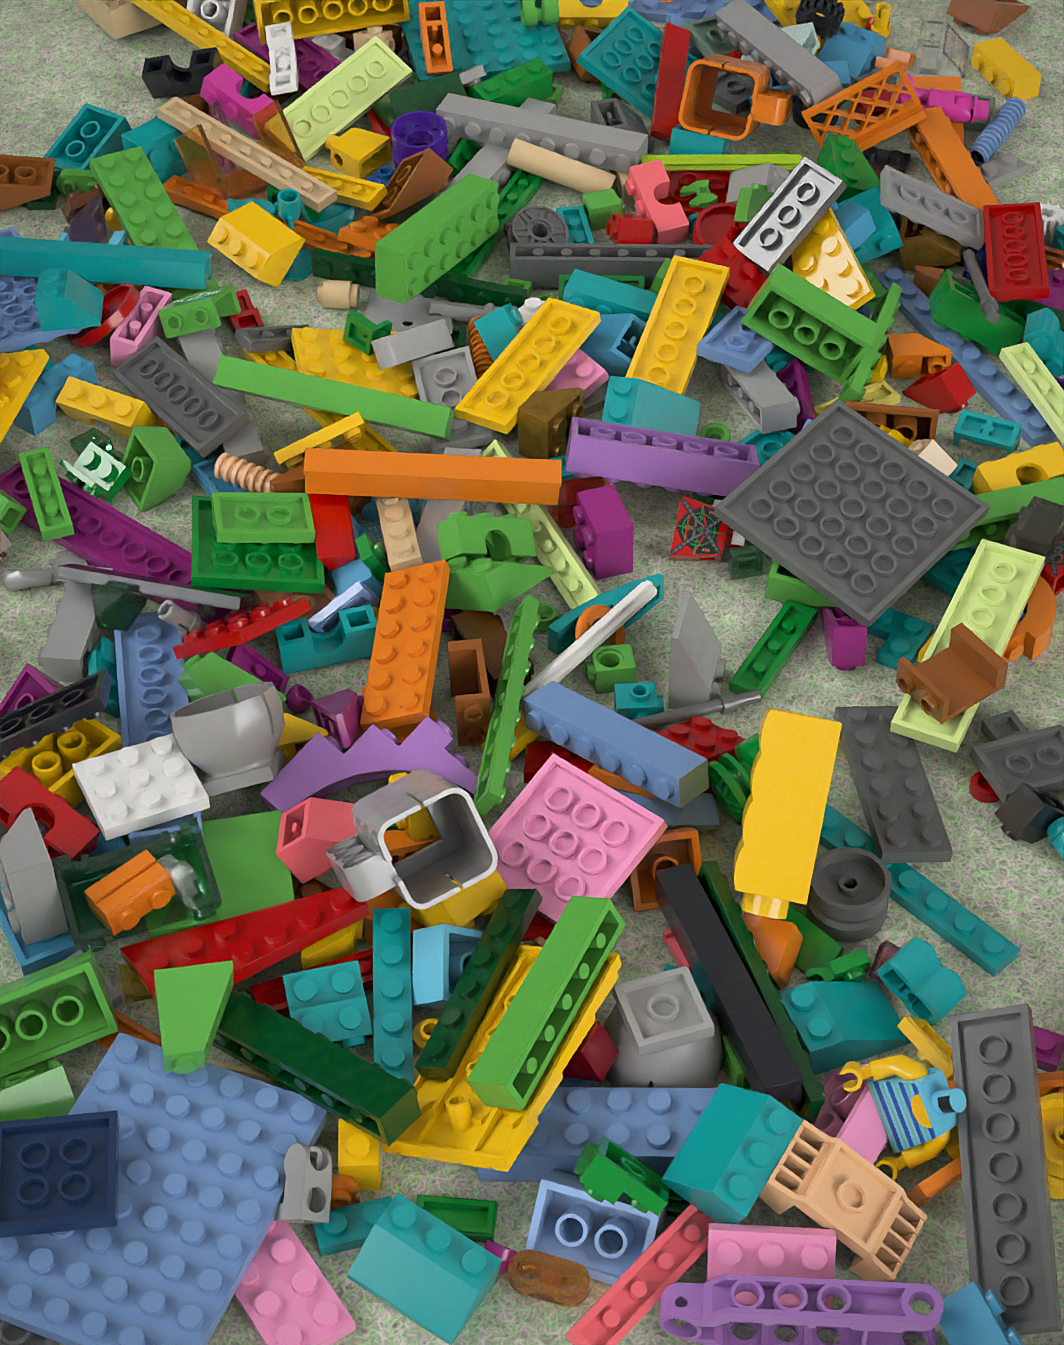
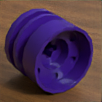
M419 110L403 114L393 122L391 135L395 170L403 158L428 148L446 161L449 155L447 146L448 132L446 122L441 116L433 112Z

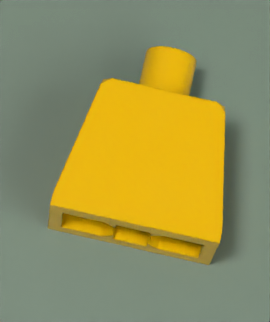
M351 128L340 137L330 134L325 142L326 148L331 152L332 166L350 177L365 180L392 159L390 137L363 129Z

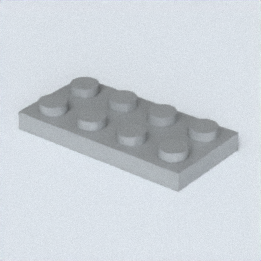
M887 165L880 173L881 205L890 212H898L908 217L916 224H923L932 228L939 235H947L965 247L980 250L985 243L982 210Z
M469 346L411 361L420 400L451 407L453 411H455L454 408L478 381ZM456 414L450 433V442L430 437L434 454H444L446 447L471 449L493 442L489 428L456 418Z

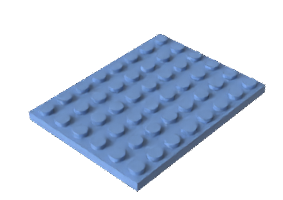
M119 1032L68 1114L114 1110L118 1112V1226L0 1238V1320L64 1345H207L275 1219L278 1204L283 1203L286 1181L284 1159L288 1149L296 1143L314 1146L331 1113L299 1094L207 1062L204 1068H198L192 1073H165L161 1046Z

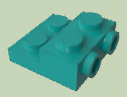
M358 960L283 975L290 1018L296 1019L304 1028L314 1033L320 1032L324 1034L334 1044L343 1043V1047L348 1048L366 1045L365 1038L372 1037L373 1031Z

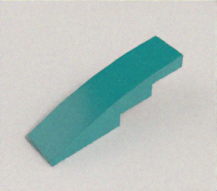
M659 573L629 582L600 594L572 609L548 626V649L559 655L576 641V624L584 610L593 605H605L613 608L641 582L649 580L657 589V594L624 623V628L627 629L664 599V576Z

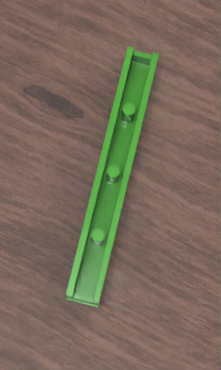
M220 354L215 379H213L212 384L221 389L341 417H348L359 411L363 421L449 442L451 440L450 433L455 417V411L451 410V407Z

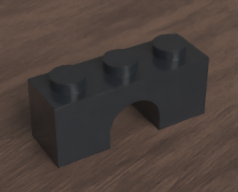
M217 47L192 51L189 68L177 66L169 55L145 58L141 77L153 99L200 92L204 77L223 64L224 61Z

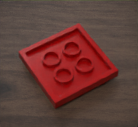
M666 171L670 179L668 197L657 200L664 205L680 203L688 219L692 214L701 213L704 209L689 207V201L697 197V194L681 197L680 190L685 185L689 186L696 181L708 180V188L712 194L717 196L718 203H726L732 171Z
M289 596L273 602L272 607H270L269 602H265L250 608L251 612L249 613L247 609L231 612L228 614L229 619L226 622L222 618L206 624L207 629L205 632L199 629L183 635L184 642L172 647L176 659L246 643L310 611L307 598L293 601L292 597Z

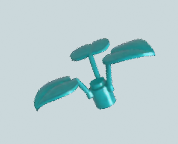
M294 189L281 190L278 193V202H275L274 205L268 200L257 198L243 200L228 198L227 201L228 213L250 202H255L274 217H277L279 213L282 220L287 222L288 227L292 230L293 222L302 213L308 224L335 234L339 233L340 228L353 222L356 210L355 206L347 204L332 205L326 207L320 219L310 218L304 208V202L300 201L299 192ZM300 249L284 280L298 281L307 278L312 273V252L310 250Z

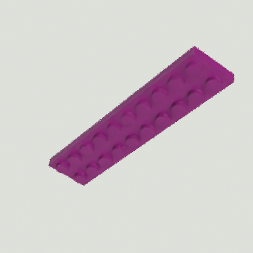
M19 461L0 475V489L27 508L20 521L40 533ZM58 476L73 524L74 535L53 539L52 541L96 567L113 568V571L191 584V553ZM219 588L227 591L250 594L249 590ZM143 594L160 605L166 600H171L184 610L196 612V603ZM216 607V615L203 621L211 623L222 619L233 609Z

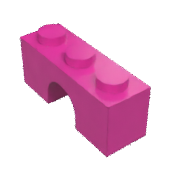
M224 63L204 77L200 97L257 140L263 139L269 134L265 130L266 124L282 112L284 108L264 93L255 99L242 97L240 90L243 77Z

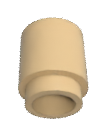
M324 280L323 286H318V303H323L324 309L351 310L352 307H358L360 301L359 284H353L352 281Z

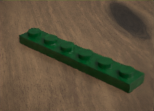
M537 889L505 890L414 1066L422 1077H454L543 900Z

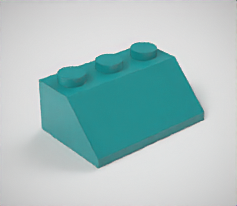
M721 1083L660 1181L716 1223L738 1224L747 1217L803 1119L770 1095Z
M397 1193L374 1223L347 1274V1278L442 1341L452 1345L496 1283L502 1260L400 1193Z

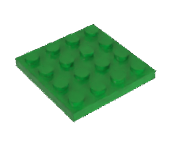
M192 496L191 586L323 594L325 584L324 566L318 558L315 540L314 543L299 544L217 543L211 497Z

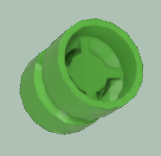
M520 0L522 26H537L541 21L544 25L558 24V0Z

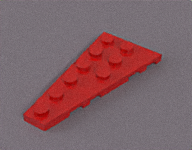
M341 887L120 948L123 960L156 1000L154 970L232 961L234 985L365 918L370 913L365 901H356Z

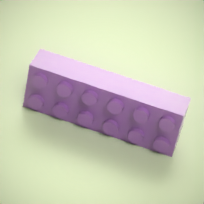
M572 417L566 449V471L571 472L576 477L600 476L603 480L612 483L625 480L631 481L639 487L649 488L651 485L663 486L665 490L679 493L682 490H688L703 496L720 495L727 497L760 466L754 445L579 417Z

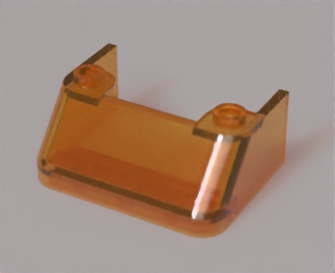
M278 100L251 116L261 138V141L256 142L258 145L301 170L306 166ZM201 124L196 125L174 140L191 179L197 186L228 201V198L243 200L267 192L266 187L270 183L246 169L223 175Z

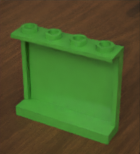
M281 810L202 821L204 839L139 847L140 853L147 849L156 859L157 863L159 862L168 872L176 892L167 905L160 909H153L146 914L149 940L295 900L290 870L276 855Z

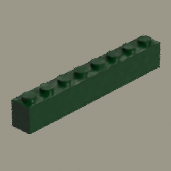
M232 988L212 1046L388 1146L422 1115L417 1100V1090L410 1081L405 1078H396L387 1073L379 1064L375 1062L369 1063L358 1057L350 1048L339 1047L330 1042L324 1034L320 1032L314 1033L304 1028L296 1019H288L277 1013L269 1004L264 1003L262 1005L251 999L243 990L238 989L236 991Z

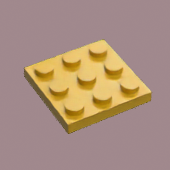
M358 411L273 454L283 471L291 470L304 463L305 448L332 449L334 446L346 441L353 444L361 440V433L365 432L364 421Z

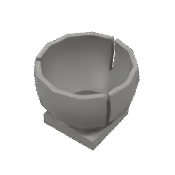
M258 682L235 687L237 703L231 689H227L183 705L170 713L173 736L183 756L207 773V779L202 785L208 797L274 780L286 764L283 749L276 751L285 721L282 701L273 682Z
M688 966L613 985V996L616 1004L603 1026L619 1050L605 1076L613 1087L650 1088V1081L652 1080L653 1088H711L724 1062L721 1042L722 1034L719 1021L703 1002Z

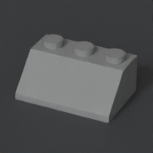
M31 807L22 811L0 842V886L7 885V887L0 890L7 911L13 909V911L7 912L13 933L21 932L26 946L69 931L52 862Z

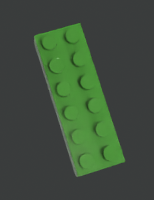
M469 173L375 243L376 295L405 305L496 234L499 228L498 182Z

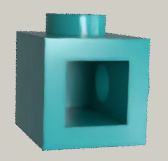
M655 682L614 684V711L629 720L664 712L663 695L657 696Z

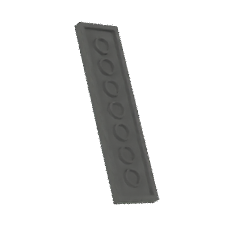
M1026 1003L949 1015L955 1088L961 1089L966 1097V1107L963 1112L957 1113L970 1283L975 1281L986 1291L991 1288L995 1292L1005 1312L1000 1314L1007 1328L1013 1326L1019 1336L1062 1331L1032 1009Z

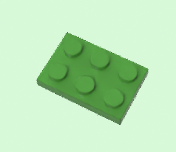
M212 492L211 505L217 543H314L315 529L308 493Z

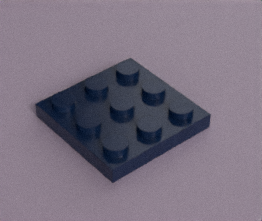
M117 1110L0 1122V1238L118 1226L119 1115Z

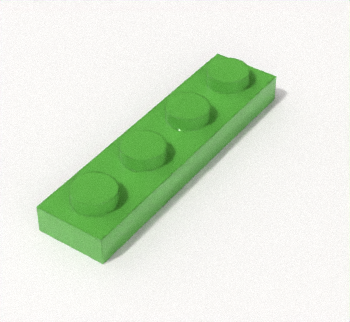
M49 447L18 453L43 542L74 535L73 524Z

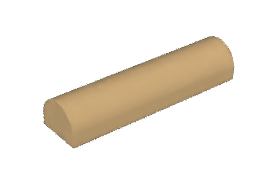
M515 138L507 158V164L585 194L612 189L616 179L614 174Z

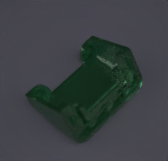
M197 817L178 822L180 830L173 832L172 836H169L168 830L161 832V837L90 858L88 853L81 855L82 862L77 860L70 861L69 854L51 859L61 901L76 949H84V952L92 950L93 953L107 948L106 943L193 917L195 921H203L217 914L216 909L221 907L222 899ZM147 849L156 859L157 863L159 862L170 875L176 894L171 897L168 904L164 907L153 909L141 917L135 927L129 930H122L113 936L111 931L93 914L83 891Z

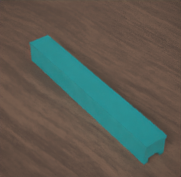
M0 236V275L38 278L39 272L57 268L60 270L69 269L90 282L131 283L132 285L206 290L207 280L212 279V252Z

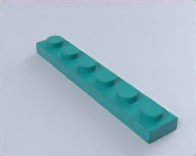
M410 908L373 909L374 1062L382 1066L387 1073L398 1079L405 1078L413 1084Z

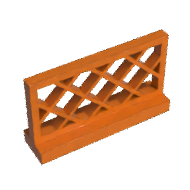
M900 60L802 111V115L821 149L824 145V136L829 131L838 133L837 136L844 135L854 139L861 152L928 118ZM899 71L901 76L897 85L885 83L888 76ZM867 87L876 88L872 98L861 96L863 90ZM882 89L894 91L889 102L878 100ZM900 93L909 94L912 97L902 104L896 103ZM843 100L852 101L848 111L836 109L838 103ZM858 102L869 104L865 114L854 112ZM875 106L886 108L885 112L877 117L871 116ZM820 112L827 114L824 124L813 122L811 117ZM833 115L845 117L841 127L829 125ZM851 118L862 120L860 126L854 129H847Z

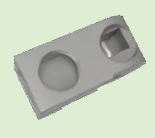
M299 1143L293 1144L288 1149L284 1159V1171L286 1174L283 1203L277 1206L274 1221L299 1224L329 1223L333 1177L331 1153L324 1147Z

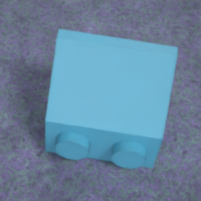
M447 924L413 930L412 1006L444 1010L484 931Z

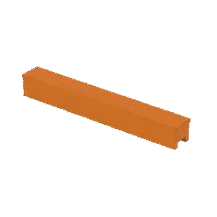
M305 448L303 475H305V493L558 505L559 488L562 484V460Z

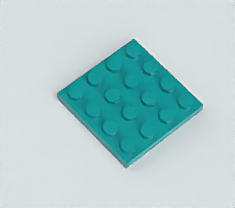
M627 6L578 56L576 62L652 120L663 32L631 7ZM689 52L687 55L684 86L689 66L698 60Z

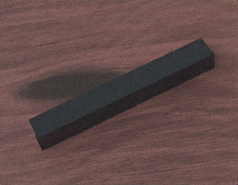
M690 863L655 871V899L709 1006L717 1017L719 1025L750 1087L755 1092L772 1096L778 1102L792 1100L794 1105L802 1103L804 1078Z

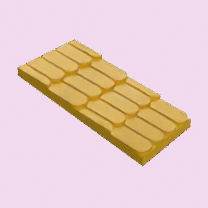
M520 945L454 1077H422L419 1074L413 1085L418 1093L417 1100L422 1115L390 1146L381 1142L383 1151L508 1172L539 1124L538 1116L562 1081V1071L596 1021L595 1013L619 977L618 970L622 966L619 953L610 952L523 1111L485 1106L467 1082L469 1075L543 948L541 946Z

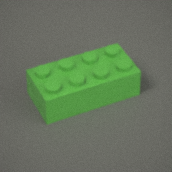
M780 263L776 265L752 299L741 321L748 328L841 385L872 347L880 325Z

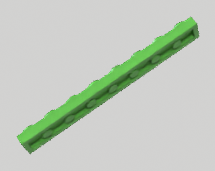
M529 594L511 616L473 803L479 815L483 817L493 806L498 807L501 804L507 790L503 784L512 764L508 759L517 739V736L513 733L522 713L518 708L526 692V686L523 685V682L531 667L528 657L535 645L536 639L533 638V632L540 620V615L537 614L540 600Z

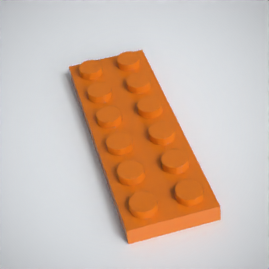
M445 559L385 573L360 726L364 732L372 724L379 730H382L383 728L390 729L422 722L427 716L429 717L450 575V566Z

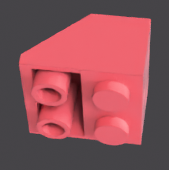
M309 797L281 814L276 855L302 884L312 878H320L325 875L332 867L326 852L334 845L357 834L351 813L355 805L354 803Z

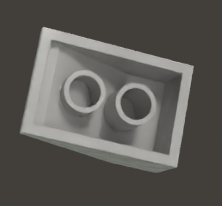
M691 591L683 592L671 636L668 709H677L717 699V695L720 694V683H717V678L723 679L726 669V659H721V643Z

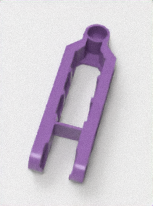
M724 1274L703 1284L681 1282L667 1286L660 1298L659 1324L664 1332L673 1337L703 1345H829L821 1342L817 1337V1334L825 1329L833 1330L840 1336L839 1342L831 1345H906L903 1342V1337L907 1334H917L924 1339L926 1345H936L937 1335L935 1327L941 1322L944 1303L942 1296L936 1289L921 1283ZM744 1291L752 1292L757 1296L758 1302L750 1306L742 1305L736 1300L735 1296ZM790 1293L798 1296L802 1303L796 1308H788L780 1303L779 1298L784 1294ZM827 1296H837L844 1301L845 1307L840 1310H831L822 1303V1300ZM916 1300H922L927 1302L933 1311L925 1315L917 1314L910 1308L909 1304ZM681 1319L686 1321V1324L679 1327L674 1323V1320ZM738 1325H747L754 1330L755 1335L749 1340H741L734 1336L732 1330ZM781 1327H788L793 1329L798 1337L792 1342H783L777 1339L774 1332Z

